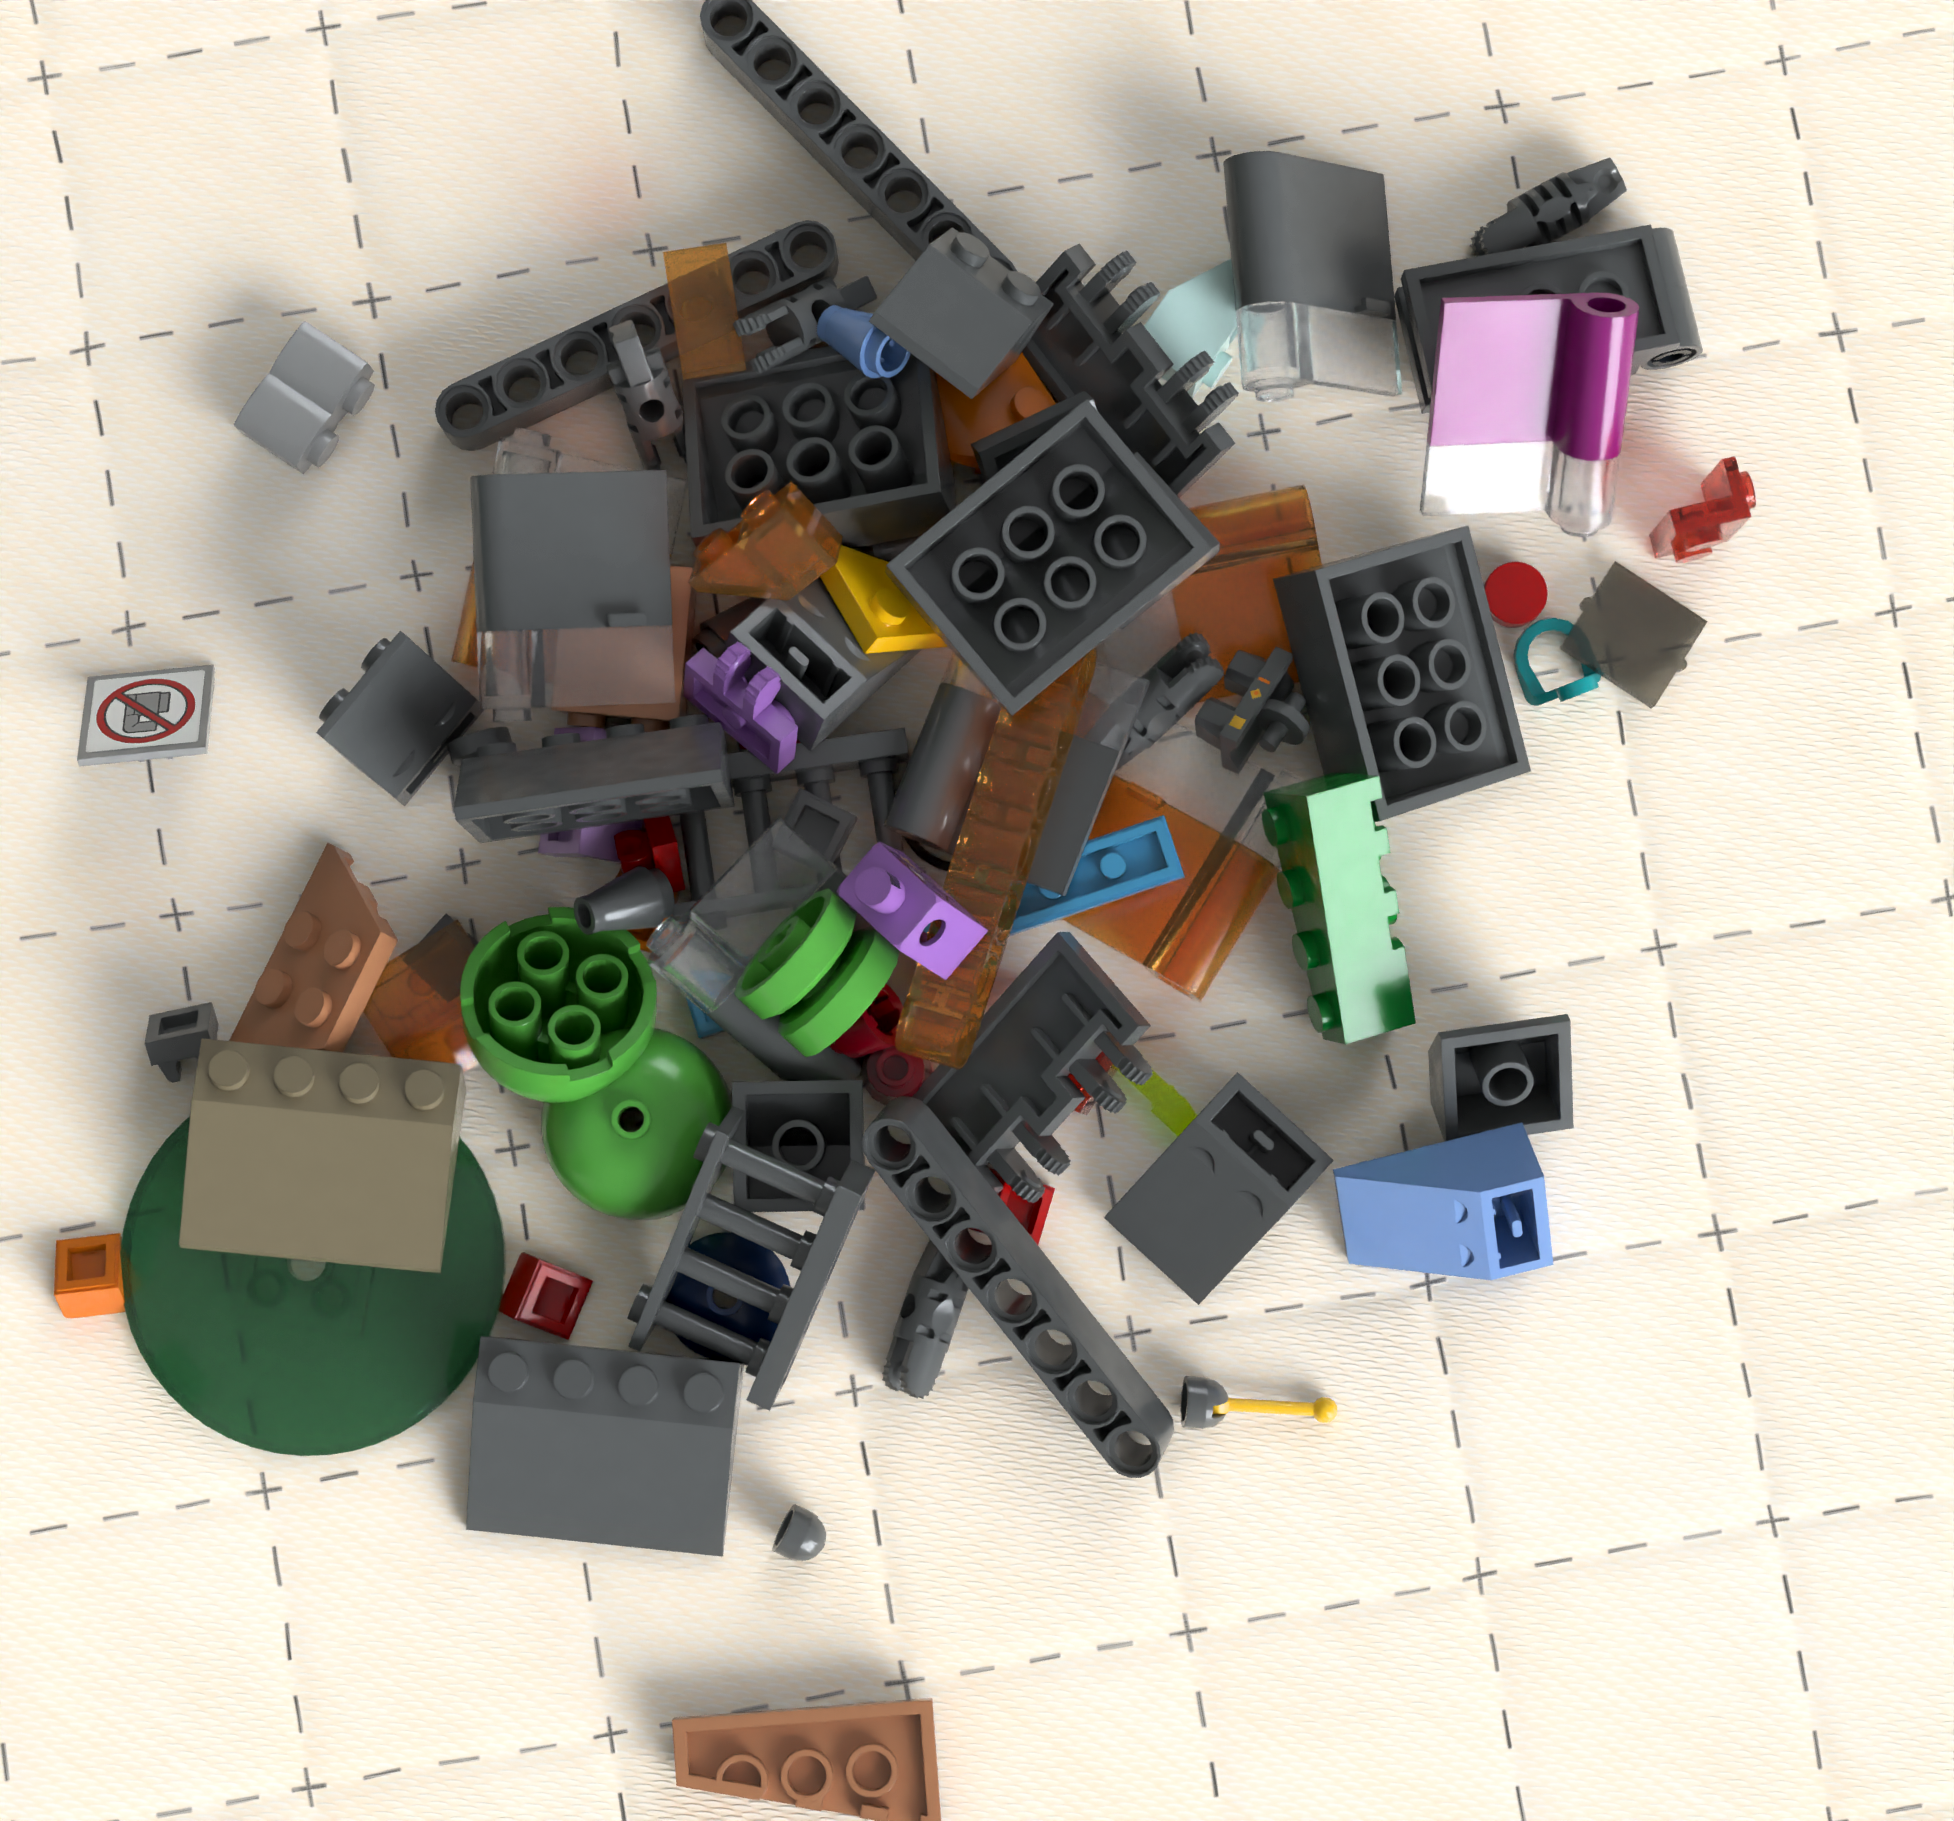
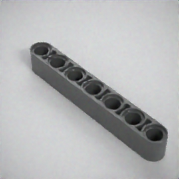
M705 0L701 8L700 20L705 44L710 53L915 261L935 238L943 235L953 227L959 233H968L981 240L989 249L992 258L1008 270L1017 271L1013 263L752 0ZM727 16L740 17L746 22L743 30L733 36L720 35L714 30L717 22ZM777 59L788 64L790 69L780 79L767 80L757 74L761 64L767 60ZM813 103L826 104L833 110L829 120L816 125L804 121L800 114L805 107ZM859 146L868 147L877 155L873 164L860 169L849 166L843 158L849 150ZM908 190L918 195L921 202L911 212L900 213L891 209L887 204V200L897 191Z
M805 220L794 223L448 386L439 395L435 407L437 422L453 445L461 450L475 451L494 444L613 388L606 366L620 360L608 329L628 320H632L634 325L645 324L654 328L655 336L653 340L642 348L645 352L659 347L665 363L735 330L733 323L736 320L777 300L792 296L823 278L832 276L834 279L839 264L834 235L826 226L817 221ZM812 244L821 247L827 254L823 262L818 266L805 268L793 261L792 258L796 250L804 245ZM759 271L767 275L769 283L758 294H744L736 288V283L740 276L746 272ZM699 297L711 302L712 310L703 320L696 322L687 321L679 315L683 303L691 298ZM583 350L591 351L598 356L596 366L588 374L581 376L572 375L565 370L568 359L576 352ZM531 377L541 382L540 390L532 400L521 403L509 398V390L518 379ZM476 404L483 408L482 418L473 428L464 430L452 426L453 415L462 405Z
M900 1096L890 1100L864 1132L862 1146L868 1162L1109 1466L1118 1474L1128 1478H1141L1151 1474L1157 1468L1174 1432L1173 1418L1168 1409L931 1109L921 1100L911 1096ZM888 1126L901 1128L907 1133L911 1144H904L893 1138L888 1130ZM928 1177H936L944 1181L948 1185L951 1194L937 1192L931 1186ZM968 1228H976L983 1231L989 1237L991 1245L977 1242L971 1237ZM1008 1279L1022 1281L1028 1286L1032 1295H1023L1016 1292L1010 1286ZM1047 1330H1057L1064 1333L1072 1345H1063L1051 1338ZM1087 1381L1103 1383L1110 1390L1111 1395H1102L1095 1392ZM1127 1431L1142 1433L1149 1439L1151 1445H1142L1135 1442Z

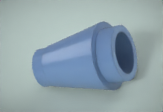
M832 305L824 310L817 324L818 337L870 378H890L897 375L905 367L911 353L869 322L873 313L842 308L838 305Z

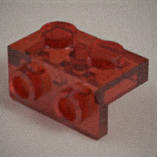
M1735 456L1721 459L1702 481L1701 489L1705 502L1669 510L1649 534L1655 559L1674 555L1676 563H1685L1707 557L1713 553V546L1729 541L1751 518L1750 509L1756 506L1753 482L1747 471L1739 472Z

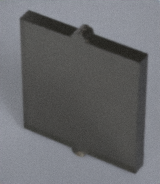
M1615 561L1593 595L1584 598L1580 602L1579 607L1582 612L1559 649L1652 709L1657 704L1675 673L1686 669L1687 661L1685 657L1708 621Z

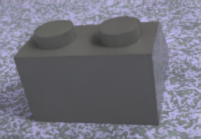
M952 227L925 249L876 309L869 322L969 398L973 399L1016 362L1054 303L1041 294L1039 286L1030 277L1017 271H1010L992 258L989 249L981 240L968 233H959Z
M1568 1014L1438 1032L1428 1050L1430 1098L1444 1142L1521 1122L1527 1135L1574 1128L1571 1021Z
M863 1080L732 1082V1106L744 1110L733 1140L824 1181H827L829 1176L841 1180L851 1160L865 1165V1154L862 1146L864 1136ZM733 1169L734 1205L749 1212L814 1210L815 1205ZM865 1197L859 1210L866 1209Z

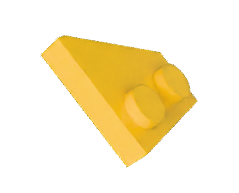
M829 540L821 541L809 555V559L864 654L948 647L886 575L885 568L889 562Z

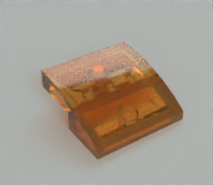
M458 919L389 961L363 1013L392 1057L462 1064L464 1073L478 1064L465 1037L460 1002L462 974L465 964L476 946Z

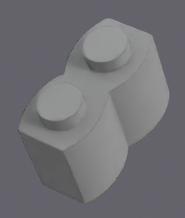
M304 321L282 349L269 374L252 393L239 413L234 426L243 435L304 474L312 464L319 468L331 456L339 441V436L334 431L348 412L354 416L365 406L374 390L375 385L369 381L374 370L368 362Z

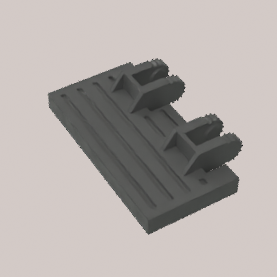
M1080 244L1065 250L1036 281L1041 294L1054 303V305L1022 353L1058 403L1082 391L1088 393L1093 398L1099 414L1133 455L1138 452L1180 498L1235 444L1219 422L1207 429L1205 428L1235 400L1239 393L1228 382L1212 390L1199 406L1196 404L1187 391L1209 372L1210 367L1214 365L1213 363H1215L1206 351L1190 359L1162 386L1158 380L1174 364L1141 322L1132 326L1157 300L1161 293L1150 282L1132 291L1121 305L1114 299L1110 292L1131 272V269L1137 263L1127 250L1106 263L1084 286L1081 280L1096 264Z
M1057 932L922 1083L920 1089L912 1097L921 1100L931 1109L997 1194L1004 1186L988 1168V1163L1012 1187V1190L1017 1195L1022 1197L1023 1200L1034 1203L1045 1193V1188L1040 1178L1035 1175L1032 1168L1016 1151L1015 1146L1021 1142L1048 1172L1058 1176L1062 1174L1070 1165L1071 1160H1069V1156L1060 1147L1061 1145L1052 1134L1086 1098L1068 1075L1071 1073L1099 1106H1102L1110 1113H1118L1127 1103V1098L1121 1091L1122 1089L1117 1086V1083L1098 1063L1096 1057L1103 1052L1127 1079L1135 1082L1136 1085H1144L1153 1075V1070L1134 1044L1151 1025L1070 932Z

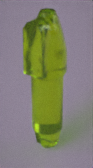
M1116 1067L1115 1069H1116L1125 1079H1127V1078L1120 1072L1119 1068ZM1154 1070L1152 1072L1153 1075L1144 1085H1136L1135 1082L1127 1079L1151 1102V1107L1153 1108L1151 1112L1177 1136L1197 1116L1188 1100Z

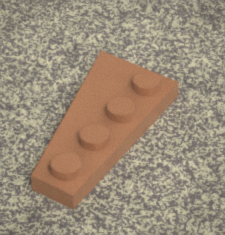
M932 1698L674 1717L672 1719L676 1786L754 1800L763 1799L792 1804L795 1807L817 1811L826 1810L844 1813L874 1821H941Z

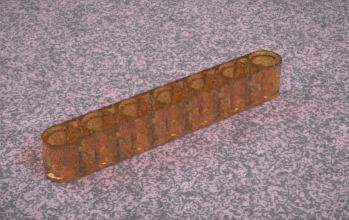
M1096 647L1012 717L1001 707L943 885V889L989 931L947 980L920 963L917 964L897 1027L895 1043L896 1049L899 1052L957 1070L962 1069L970 1057L1092 683L1097 661ZM941 919L931 922L927 941L932 939L939 931L942 924Z

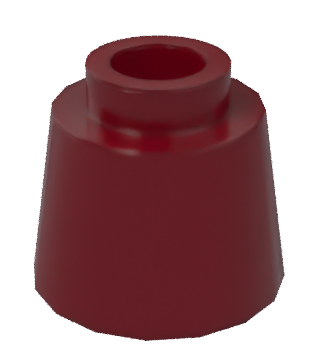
M885 984L872 1004L846 1032L829 1045L830 1048L847 1057L857 1058L902 1043L907 1035L908 1021L905 1009L892 988Z
M905 1038L900 1044L867 1054L862 1062L861 1076L864 1088L871 1097L886 1105L890 1100L900 1096L912 1097L932 1073V1066L929 1056L922 1046L909 1038Z

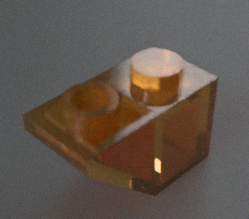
M791 481L775 495L770 490H766L754 498L741 514L743 520L727 533L722 528H718L699 543L693 552L696 560L689 584L697 592L789 601L837 563L843 536Z

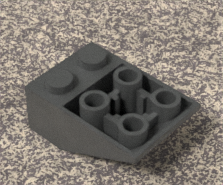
M814 567L773 593L730 632L723 653L737 641L741 642L751 651V664L744 673L748 683L758 671L760 672L767 666L780 675L781 687L773 700L781 703L790 712L795 724L798 726L797 739L809 751H812L922 649L864 654Z
M399 631L392 641L383 638L371 649L361 665V668L366 673L350 692L343 688L328 701L319 716V719L324 723L316 733L357 769L403 806H406L449 754L448 743L462 737L485 708L408 636Z
M1237 1072L1105 1215L1104 1219L1199 1305L1334 1160Z

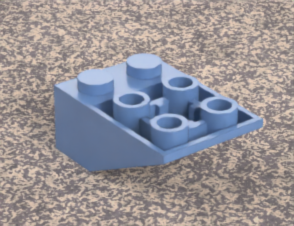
M1522 1122L1333 1169L1346 1257L1349 1264L1483 1280H1495L1554 1265L1544 1175Z

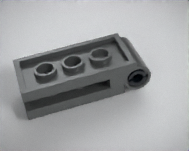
M1651 224L1407 269L1403 271L1401 277L1402 287H1398L1394 295L1422 414L1430 413L1441 298L1596 292L1622 295L1632 299L1639 306L1631 375L1636 374L1640 366L1647 370L1670 368L1691 361L1703 352L1674 232L1669 228H1652Z

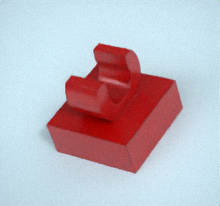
M670 816L643 820L645 832L626 830L614 835L617 856L620 860L623 874L636 866H644L647 869L658 868L668 878L673 892L685 890L677 840Z

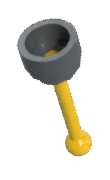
M1185 1376L1181 1392V1425L1183 1428L1196 1429L1214 1427L1224 1419L1228 1411L1313 1416L1319 1422L1328 1423L1336 1417L1337 1405L1328 1397L1318 1398L1314 1403L1229 1398L1224 1387L1217 1381L1206 1377Z

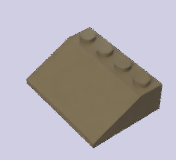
M202 1038L191 1100L179 1239L180 1247L441 1273L466 1095L462 1064Z

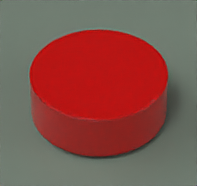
M1523 562L1502 564L1489 575L1484 584L1492 620L1505 627L1518 628L1528 625L1538 617L1547 602L1548 590L1543 576L1533 566Z

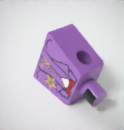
M881 842L876 843L867 852L836 891L840 897L899 951L945 980L989 931L906 854ZM941 919L942 924L939 931L932 939L927 941V933L923 931L924 928L934 920Z

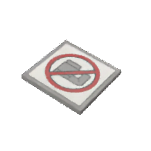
M214 664L88 677L77 755L79 767L130 761L144 762L150 759H173V757L208 754L215 680Z

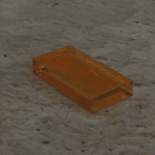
M720 243L663 252L683 380L746 371L741 336L738 337L733 327V323L738 320L727 244Z

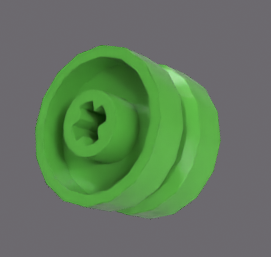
M829 888L816 892L781 922L750 960L739 978L734 992L735 996L762 1020L781 1014L778 1033L805 1057L816 1055L827 1048L857 1021L887 983L897 965L900 952L872 926L853 932L856 912Z

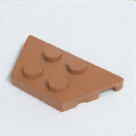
M330 843L326 844L229 1041L334 1052L344 1051L398 942L388 921L379 916L377 911L378 903L369 887L358 882L350 866L354 863V860L349 853Z

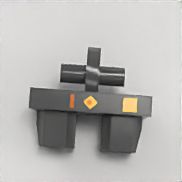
M1275 647L1269 658L1265 659L1238 650L1227 667L1224 676L1225 689L1242 696V700L1235 708L1210 697L1206 699L1195 717L1196 736L1221 750L1223 768L1239 775L1258 743L1264 750L1275 752L1281 742L1298 745L1303 743L1310 730L1309 723L1300 713L1306 704V699L1297 692H1291L1294 688V681L1287 672L1289 665L1293 661L1292 653Z

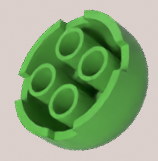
M548 907V914L526 918L508 926L506 921L502 922L486 934L476 945L465 964L461 978L460 1002L463 1029L467 1043L480 1066L490 1077L506 1089L520 1096L542 1102L564 1103L579 1100L593 1095L615 1082L637 1061L648 1046L653 1036L656 1022V980L650 965L640 951L639 941L629 931H600L587 935L581 931L575 920L574 908ZM632 1027L616 1045L607 1050L608 1057L598 1062L601 1055V1034L619 1028Z
M632 1027L619 1028L601 1034V1055L598 1062L608 1057L607 1050L616 1045ZM655 1028L648 1046L637 1061L621 1077L603 1090L571 1102H543L541 1135L545 1154L551 1168L563 1186L574 1197L590 1208L609 1216L627 1220H653L667 1217L685 1208L703 1162L693 1158L696 1147L709 1122L720 1126L732 1107V1095L722 1074L703 1051L676 1034ZM631 1107L640 1109L644 1116L642 1127L635 1132L625 1131L620 1124L621 1114ZM722 1165L716 1182L719 1180L720 1176L725 1170L726 1165Z

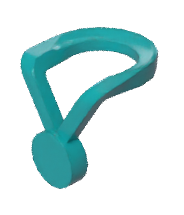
M1557 618L1539 620L1525 628L1517 639L1513 654L1515 669L1524 697L1529 704L1538 706L1559 698L1560 702H1563L1599 687L1597 682L1601 680V671L1590 650L1589 642L1582 631L1571 622ZM1553 630L1562 632L1571 638L1579 653L1584 678L1545 692L1529 665L1528 651L1530 644L1536 636L1542 632Z

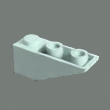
M1229 259L1169 290L1144 327L1174 364L1162 376L1166 381L1179 371L1185 363L1203 351H1206L1215 363L1210 367L1209 372L1187 391L1193 398L1203 383L1211 389L1217 384L1233 359L1232 356L1225 352L1238 333L1248 338L1263 317L1252 318L1237 315L1235 311L1232 262Z

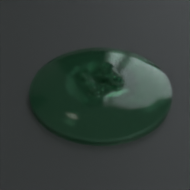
M190 1117L183 1121L153 1156L139 1180L126 1216L120 1250L125 1300L123 1305L129 1327L142 1357L167 1393L197 1420L229 1439L252 1448L297 1456L332 1455L379 1444L405 1432L444 1404L461 1386L477 1364L480 1336H491L499 1314L506 1275V1243L497 1200L486 1173L461 1136L459 1138L441 1273L326 1262L320 1276L314 1280L305 1281L294 1273L291 1259L180 1247L179 1239Z

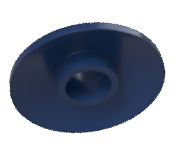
M732 1232L704 1236L692 1242L688 1247L778 1289H781L783 1284L790 1286L786 1269L772 1250ZM678 1272L668 1296V1302L756 1342H759L761 1337L769 1341L772 1340L778 1324L768 1320L770 1313L737 1299L733 1307L722 1309L714 1301L715 1288ZM675 1334L686 1347L703 1357L732 1361V1359Z

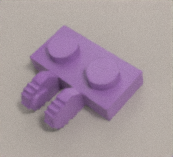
M737 641L728 647L718 659L705 648H702L685 663L683 696L705 715H708L715 723L720 722L724 731L778 774L795 759L798 726L795 724L790 712L781 703L773 700L781 687L780 675L767 666L760 672L758 671L748 683L744 673L751 664V651L741 642Z

